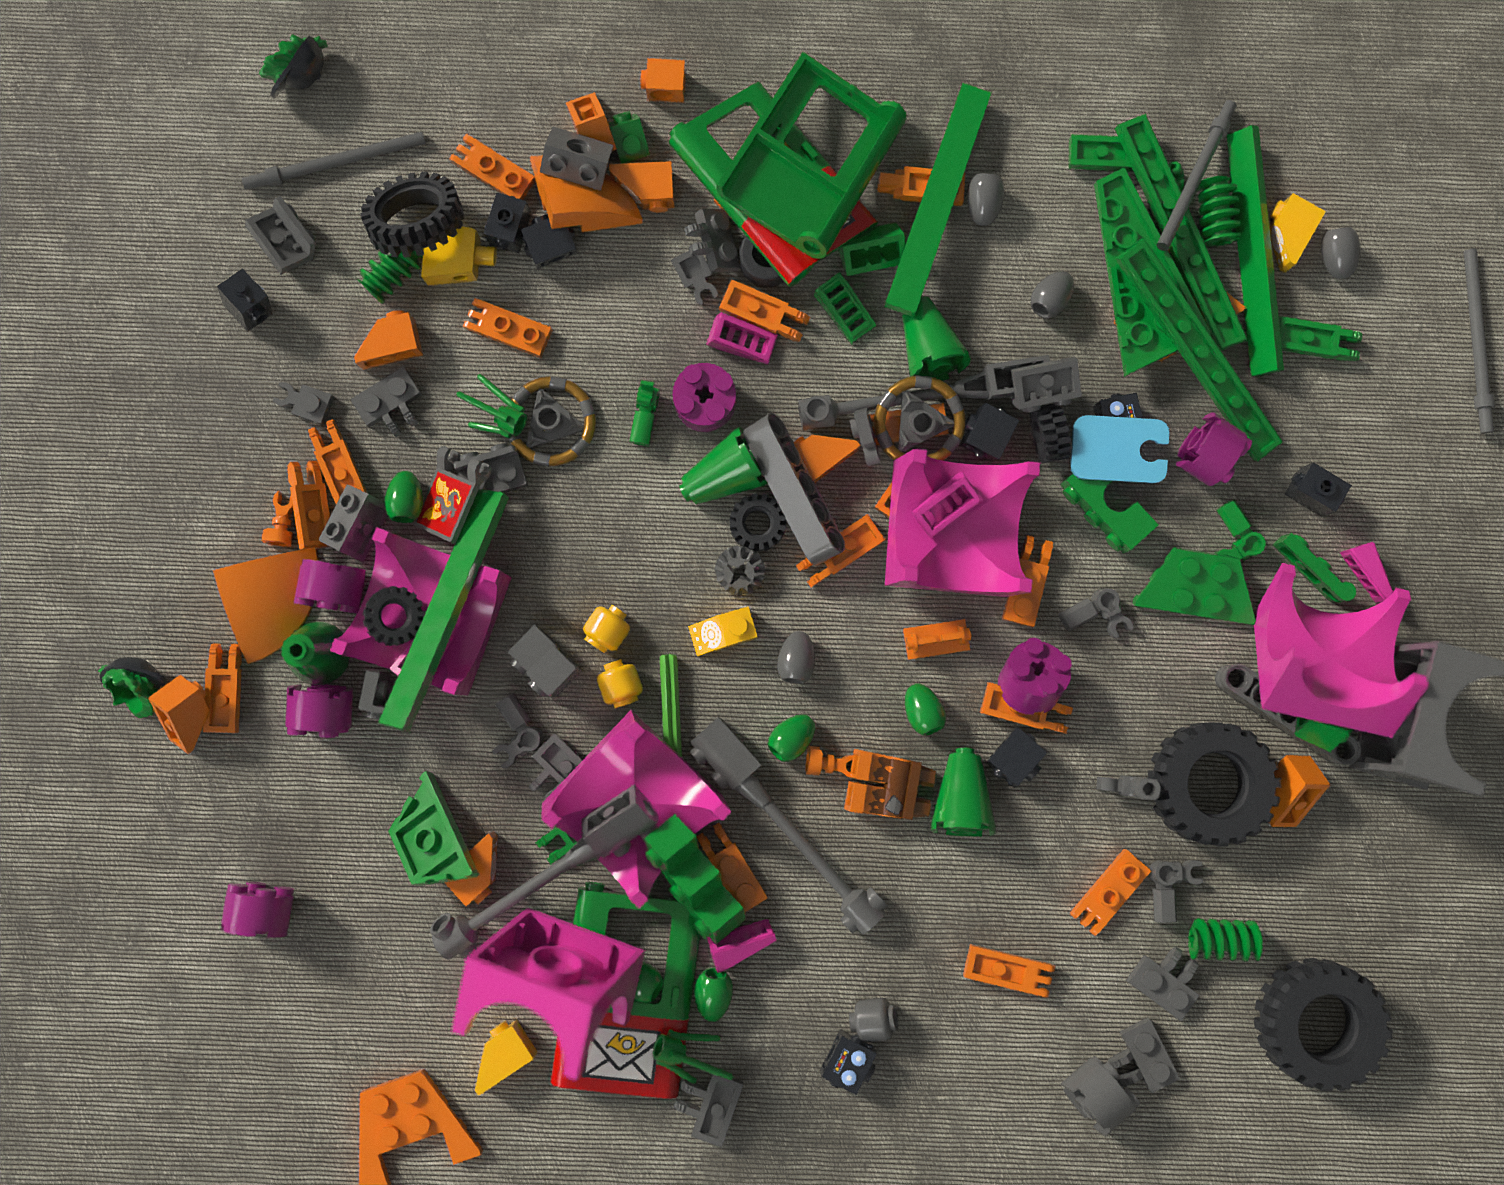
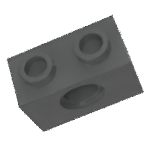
M552 127L545 143L540 172L601 191L614 145Z

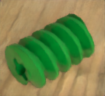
M1214 176L1203 179L1197 189L1201 192L1198 195V202L1202 204L1198 210L1199 214L1203 216L1199 223L1200 227L1204 228L1200 235L1206 247L1223 246L1242 238L1241 233L1232 232V229L1241 226L1240 221L1231 220V217L1240 214V210L1230 208V205L1239 202V198L1237 196H1229V193L1238 190V185L1229 184L1230 177Z
M379 251L377 254L381 263L369 260L368 263L372 271L369 272L361 268L359 272L363 280H357L379 303L384 304L385 300L382 292L393 296L394 291L391 284L394 283L402 287L401 274L411 279L413 276L409 267L412 266L420 270L421 265L418 258L423 259L422 255L417 256L416 251H412L411 257L404 258L402 252L398 257H391V254L385 255Z
M1197 918L1189 930L1188 947L1192 960L1197 959L1200 950L1205 960H1209L1211 952L1214 951L1216 959L1222 961L1226 951L1230 961H1235L1237 952H1240L1242 960L1248 962L1250 952H1252L1255 960L1258 962L1262 955L1263 939L1258 924L1253 920H1248L1245 923L1241 920H1234L1231 923L1230 920L1222 919L1218 923L1216 919H1209L1205 922L1204 919Z

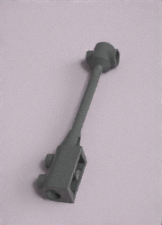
M1049 355L988 364L982 372L958 380L949 386L958 394L959 398H979L989 401L1013 397L1015 394L1011 370L1050 362ZM932 389L909 391L922 401L944 398L940 393ZM902 393L896 397L891 407L901 405ZM830 395L799 399L798 410L802 431L834 426L838 415L855 413V410L867 407L868 411L875 410L882 396L836 403Z
M719 717L690 742L694 746L690 753L702 766L706 762L712 766L715 772L711 776L724 790L729 785L732 790H736L758 808H762L843 898L840 911L844 916L840 918V921L852 934L856 930L862 935L865 934L885 915L884 909L888 905L871 886L867 890L864 888L852 890L771 800L772 797L754 774V771L761 766V763Z
M632 785L582 819L583 837L565 854V857L471 919L464 915H458L453 918L449 913L440 915L430 928L432 942L437 952L447 960L452 959L458 954L466 959L477 948L478 929L570 868L578 867L600 857L605 858L611 853H614L617 857L625 855L631 847L630 841L638 835L644 839L658 828L656 823L659 822V817L654 806L635 785Z

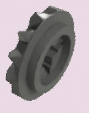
M733 546L726 549L719 556L714 569L717 582L724 587L725 592L730 591L737 596L751 594L761 586L765 577V565L762 558L756 551L745 546ZM746 561L744 573L747 577L741 575L733 580L735 570L731 567L738 568Z

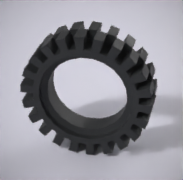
M415 172L408 173V179L403 180L402 175L395 177L397 181L395 184L388 180L383 183L385 189L375 188L373 190L374 196L368 195L365 199L367 204H362L361 219L371 243L376 250L380 249L382 254L387 255L390 252L391 257H398L401 252L404 258L411 257L412 251H416L417 256L424 255L423 248L429 247L431 252L437 250L435 243L439 242L443 246L449 242L447 236L454 238L458 234L456 229H461L463 225L462 220H464V211L452 181L449 182V179L445 176L440 178V175L437 173H433L429 177L428 172H421L419 178L416 177ZM426 203L439 205L432 214L418 222L407 225L387 224L391 217L407 207Z

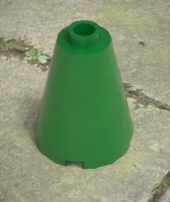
M921 296L914 317L902 313L910 377L915 375L931 376L945 381L950 379L949 372L957 369L959 374L970 364L971 357L968 350L930 297Z
M741 427L732 431L681 477L683 484L679 485V488L687 502L692 500L697 505L768 484L745 438L741 437L744 431Z
M312 622L306 624L289 636L282 645L283 659L293 674L308 684H329L340 678L349 665L348 656L330 651L334 639L339 638L344 633L329 623Z
M956 748L955 753L949 754L931 822V831L938 834V828L946 829V835L982 837V830H989L990 836L996 834V825L982 758L980 755L975 754V749Z

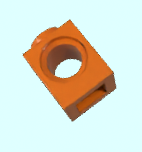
M647 58V70H641V89H646L648 101L684 103L685 60Z

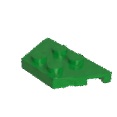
M1174 547L1164 559V564L1155 570L1149 578L1150 582L1139 595L1136 594L1132 602L1134 606L1250 625H1255L1256 622L1240 559L1233 556Z
M425 771L419 778L423 782L415 796L407 798L402 807L401 814L394 820L388 831L411 885L424 886L476 878L480 874L434 774Z

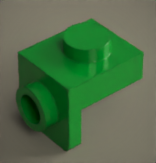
M630 111L614 115V121L609 122L608 125L620 163L623 164L650 155L638 115H631Z

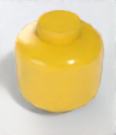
M611 605L609 609L603 606L597 607L583 626V631L586 634L584 640L603 653L607 650H617L630 631L629 624L624 621L627 614L614 605Z
M622 660L603 665L605 672H602L597 677L603 701L608 705L613 704L615 709L639 701L637 696L642 693L643 687L636 667L633 664L623 665Z

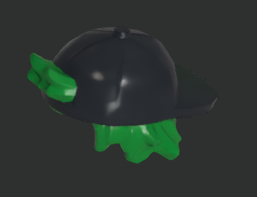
M292 34L290 36L291 42L282 40L278 43L279 51L274 55L265 57L264 65L260 69L259 75L262 78L274 80L275 84L270 93L273 99L281 93L285 86L301 90L310 87L316 80H320L324 65L322 49L328 47L326 40H322L320 36L315 38L308 36L301 39Z
M137 657L118 658L108 665H102L98 670L103 687L112 694L113 705L117 706L125 703L130 712L137 718H144L154 714L155 711L148 698L169 683L168 679L159 674L156 668L149 662Z

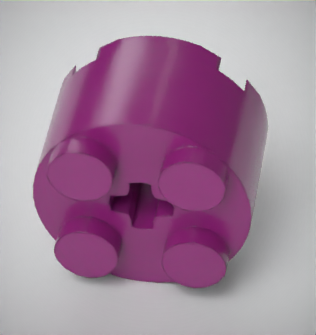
M711 363L691 364L680 373L674 383L672 395L676 413L690 429L698 432H711L720 428L732 418L736 408V389L732 377L723 368ZM709 393L711 399L701 403L699 396Z
M1211 412L1202 418L1206 423L1200 429L1194 426L1189 432L1177 454L1181 461L1176 462V466L1207 486H1213L1219 481L1224 484L1227 483L1236 471L1235 463L1240 456L1242 457L1248 452L1252 445V440L1247 438L1245 432L1216 413Z
M303 559L302 565H300L294 603L313 606L314 600H316V607L338 610V605L340 604V611L357 614L361 605L366 570Z
M1038 638L1027 639L1026 642L1019 644L1013 649L999 673L998 687L1000 685L1004 701L1011 708L1023 714L1033 715L1035 712L1044 711L1043 713L1050 711L1070 683L1072 661L1067 655L1051 644L1042 642Z
M302 684L287 687L285 727H287L288 735H307V731H319V737L334 738L339 737V733H348L349 729L352 728L353 688L346 690V686L311 684V687H307V690L302 691Z
M246 882V885L229 883L226 890L221 929L225 933L247 937H256V934H267V938L286 937L291 917L294 888L275 886L274 889L266 888V883Z

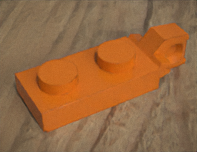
M904 166L903 169L895 170V174L880 173L877 192L893 194V198L903 201L921 202L932 169ZM965 173L963 174L953 206H962L964 202Z

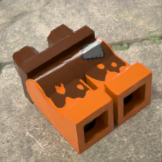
M854 749L850 777L882 784L881 786L849 781L844 806L845 810L854 813H866L913 820V817H929L931 800L916 796L918 785L933 787L936 777L935 770L922 766L921 762Z

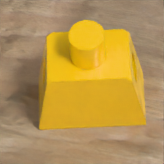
M462 226L461 229H456L458 234L454 238L447 236L449 242L444 246L437 242L435 243L437 250L432 252L429 247L424 248L421 277L427 285L476 281L478 279L479 265L496 266V247L481 246V238L478 232L473 228Z

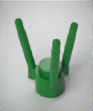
M482 374L477 375L478 380L502 400L507 407L501 406L497 410L463 392L458 391L456 393L458 398L493 415L494 423L497 424V426L469 422L468 426L470 428L500 434L508 439L512 435L518 436L523 431L527 422V414L523 413L525 408L513 402Z
M669 1029L667 1035H659L654 1044L652 1055L653 1059L656 1060V1064L668 1068L692 1084H695L697 1079L675 1064L683 1062L728 1080L733 1079V1074L687 1056L686 1045L682 1044L681 1041H720L721 1037L719 1035L679 1033Z

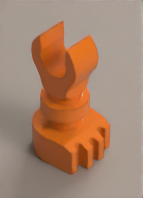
M277 491L273 497L276 517H273L272 525L275 527L264 529L261 541L272 546L291 547L293 533L287 531V529L291 528L292 520L289 519L294 511L292 497L290 495V501L287 505L281 506L282 493Z
M808 746L805 772L807 775L819 776L821 770H825V773L832 774L833 771H838L850 777L851 772L847 771L846 765L850 760H853L854 755L834 758V755L827 754L826 757H823L820 747Z

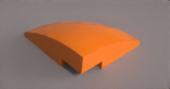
M543 155L530 156L543 209L547 211L552 229L580 225L581 231L587 232L642 224V216L632 197L608 174H606L600 191L541 173L540 167Z
M317 548L277 554L213 570L225 612L247 664L262 660L281 649L284 641L295 630L301 628L307 620L312 607L295 604L294 598L302 560L319 561Z

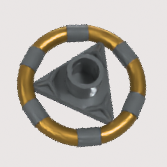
M915 375L893 384L879 400L874 416L875 436L882 450L893 460L905 454L903 451L953 427L952 434L943 447L937 452L927 455L944 461L954 453L962 441L965 431V411L958 394L945 382L931 376ZM921 388L937 391L946 399L953 413L954 421L907 390ZM902 393L897 449L886 430V414L896 397Z
M554 376L541 377L526 383L513 395L511 400L521 406L532 393L537 391L527 443L525 444L522 441L520 434L518 436L512 435L509 442L517 448L518 453L523 458L534 464L548 467L559 466L576 459L589 446L594 436L596 413L591 399L581 387L564 378ZM551 388L566 391L574 396L579 402L584 417V425L543 389ZM582 432L581 437L569 450L563 453L551 455L535 452L531 449Z

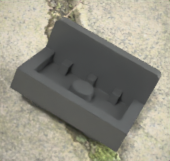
M281 196L274 198L272 208L245 220V227L280 275L313 260L316 247L315 237L309 229H305L302 226L295 209L290 204L287 205Z

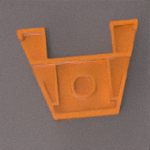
M425 1069L370 1087L360 1093L359 1185H391L382 1153L441 1132L444 1135L453 1165L480 1156L483 1153L479 1142H475L466 1130L467 1126L447 1104L448 1100Z

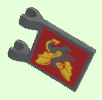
M441 446L437 452L436 471L423 499L422 511L413 525L456 544L480 485L490 476L492 467L489 464L482 463L480 460L472 459L467 467L468 480L450 473L454 468L453 463L460 461L461 454L455 450L450 452V448Z

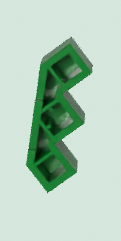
M676 814L644 838L648 850L645 853L646 857L655 868H660L672 886L669 889L680 904L685 905L696 921L693 924L695 929L704 939L710 937L717 945L746 920L744 908L722 885L720 872L702 854L698 848L696 836Z

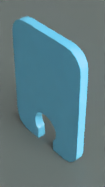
M1082 416L1073 425L1071 471L1077 478L1087 480L1158 483L1167 474L1168 460L1145 461L1140 455V447L1143 442L1149 440L1157 444H1169V428L1165 422L1158 419Z

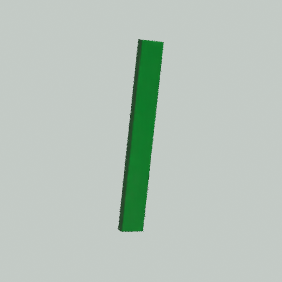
M965 83L961 85L884 306L886 308L912 317L915 316L992 92Z
M1145 113L1118 124L1115 131L1162 233L1181 195V191ZM1188 208L1169 247V251L1211 332V337L1219 349L1224 351L1248 339Z
M1250 125L1226 135L1231 184L1238 185V190L1232 192V196L1239 198V202L1233 204V206L1240 210V214L1235 216V220L1240 221L1241 226L1236 228V233H1241L1242 237L1237 240L1243 303L1246 307L1244 313L1251 377H1260L1284 371L1260 133L1259 126Z
M1145 239L1137 241L1115 260L1225 420L1245 432L1247 438L1252 440V445L1248 450L1254 461L1261 460L1283 441Z
M478 490L378 723L383 726L410 733L509 497L503 492Z

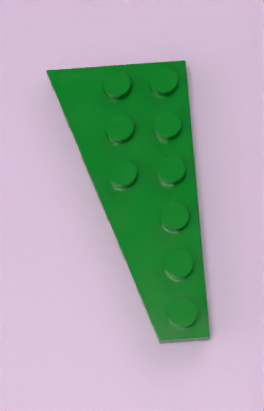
M1124 167L1097 180L1094 184L1123 373L1124 377L1178 351L1115 260L1140 239L1147 241L1209 334L1211 332L1169 251L1158 249L1157 243L1160 234Z

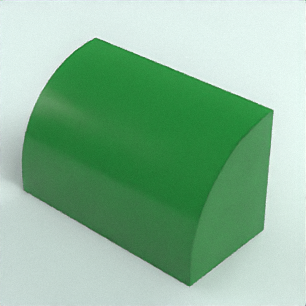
M896 222L874 228L871 227L840 247L839 253L846 275L851 276L898 266L905 248L904 233Z

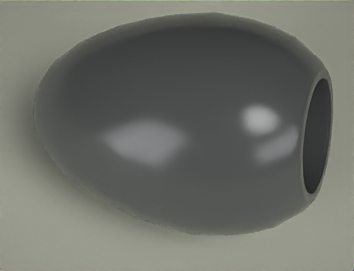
M980 173L976 174L970 181L967 191L968 208L973 221L977 225L988 226L992 224L1000 213L1005 191L1003 181L999 175Z
M1352 227L1328 230L1322 237V259L1329 273L1336 279L1349 278L1355 272L1359 262L1360 241Z
M1058 271L1048 275L1036 285L1032 292L1030 303L1032 310L1038 316L1046 319L1054 318L1066 309L1074 291V279L1071 274L1065 271Z
M795 631L786 638L780 649L777 659V670L783 681L803 684L810 679L813 673L815 652L812 640L807 633Z

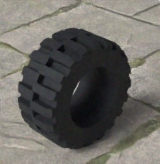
M1200 722L1190 724V727H1181L1174 731L1172 738H1165L1160 744L1163 749L1160 753L1155 752L1151 759L1155 766L1154 770H1148L1147 778L1158 780L1161 789L1158 798L1155 800L1156 805L1153 806L1156 814L1162 816L1165 819L1164 824L1170 830L1178 832L1179 836L1205 845L1228 847L1229 843L1238 845L1246 842V836L1248 835L1255 837L1262 831V828L1259 826L1262 822L1270 823L1274 815L1269 811L1272 806L1278 807L1281 798L1275 796L1276 788H1282L1281 778H1277L1274 775V771L1279 769L1276 759H1269L1267 756L1271 750L1265 743H1258V736L1254 733L1243 731L1240 726L1234 724ZM1209 753H1218L1226 756L1235 767L1238 775V790L1235 799L1229 807L1217 814H1208L1199 810L1192 802L1188 791V777L1192 766L1200 757Z
M1305 958L1303 964L1293 961L1286 965L1288 971L1284 972L1278 969L1272 974V977L1275 979L1270 985L1265 982L1260 990L1265 995L1262 1001L1256 1000L1255 1009L1260 1012V1017L1254 1018V1027L1261 1032L1257 1037L1260 1047L1267 1051L1266 1056L1274 1065L1302 1085L1311 1089L1315 1087L1324 1092H1332L1333 1087L1340 1092L1350 1090L1351 1082L1360 1086L1368 1081V1078L1365 1076L1369 1072L1377 1073L1381 1068L1378 1061L1381 1056L1387 1058L1390 1051L1385 1045L1387 1040H1392L1393 1029L1387 1027V1022H1391L1392 1017L1390 1010L1381 1006L1386 1002L1382 993L1374 989V984L1368 978L1336 962L1326 959L1320 961L1316 958ZM1323 995H1334L1339 998L1345 1011L1346 1023L1343 1034L1331 1048L1321 1052H1309L1304 1049L1299 1038L1298 1025L1300 1016L1305 1007L1314 999Z

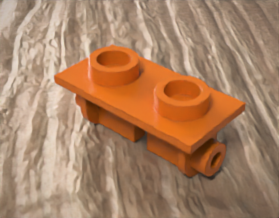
M965 619L903 629L908 660L970 650L969 640H971L970 629L966 626Z

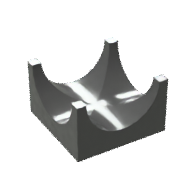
M1439 641L1396 645L1394 649V669L1397 681L1399 683L1405 681L1414 673L1426 676L1428 687L1393 737L1359 730L1357 741L1361 746V755L1355 763L1350 764V768L1422 790H1428L1431 783L1475 796H1483L1486 783L1467 774L1457 764L1449 750L1445 731L1446 718L1453 700L1467 685L1490 676L1504 678V661Z

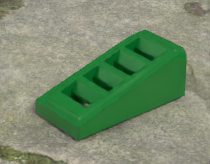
M840 272L815 290L814 297L851 345L876 327L875 322ZM838 287L840 292L829 299L827 295ZM844 298L849 301L838 310L834 307ZM854 308L856 312L844 321L841 316ZM862 318L864 323L851 331L849 326Z

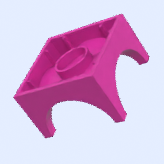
M913 449L894 460L885 586L1000 597L1032 592V579H1028L1024 575L1020 566L1018 529L1024 498L1033 480L1039 476L1040 463L1027 461L1011 465L962 464L931 458L926 455L927 450ZM961 471L968 478L983 501L930 539L911 512ZM960 487L955 490L962 501L967 497ZM950 495L945 497L952 509L957 506ZM940 502L935 505V508L944 517L947 512ZM930 510L924 513L933 526L938 522Z
M376 527L372 537L376 548L375 563L369 587L353 622L342 636L334 639L330 651L390 669L413 639L398 646H387L384 643L375 641V638L367 633L368 630L366 626L364 627L363 611L366 603L382 588H389L390 586H397V588L405 587L408 589L407 591L410 593L414 592L417 595L416 598L418 601L421 600L423 604L422 610L426 613L450 555ZM480 566L452 634L455 637L439 663L431 685L453 695H469L512 577L494 568ZM389 604L383 608L381 619L389 628H400L406 621V612L398 604Z
M1282 563L1254 613L1256 619L1254 632L1262 709L1393 737L1428 687L1427 677L1414 673L1405 681L1399 683L1394 669V649L1397 632L1403 614L1411 601L1410 592L1396 588L1383 602L1359 612L1339 614L1323 612L1306 605L1296 596L1292 588L1296 575L1295 566Z
M632 710L624 716L542 802V821L551 829L553 827L559 828L577 842L583 837L582 819L632 785H635L654 806L659 817V822L656 823L657 827L676 814L690 831L695 834L712 821L719 819L723 821L731 813L723 795ZM638 835L630 841L631 847L625 855L617 857L614 853H611L605 858H598V860L620 883L630 901L640 909L649 899L651 887L661 870L660 868H655L646 857L645 853L648 850L645 840Z
M527 907L466 957L452 1032L462 1036L466 1035L471 1030L472 1023L480 1010L489 1005L514 1003L524 1006L540 1015L551 1026L563 1050L564 1076L577 1080L582 1074L595 1033L610 1006L612 1005L613 1022L625 1026L629 1021L645 950Z

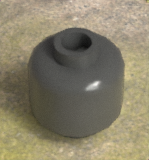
M886 998L859 1000L855 1005L854 1012L849 1013L850 1029L852 1032H857L860 1040L865 1043L891 1039L893 1032L898 1031V1014L895 1005H890Z

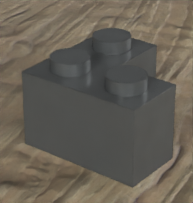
M533 625L508 651L513 657L510 663L522 675L526 673L531 679L528 685L541 697L543 695L545 697H557L583 671L537 625Z

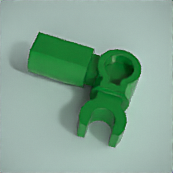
M641 380V385L638 388L636 408H639V411H635L629 441L631 444L650 447L655 414H652V411L656 412L660 389L654 387L655 382Z
M1235 499L1216 510L1232 536H1237L1238 540L1231 544V549L1218 550L1214 554L1237 557L1244 562L1264 551L1266 546L1264 537L1260 533L1252 532L1250 529L1252 524Z

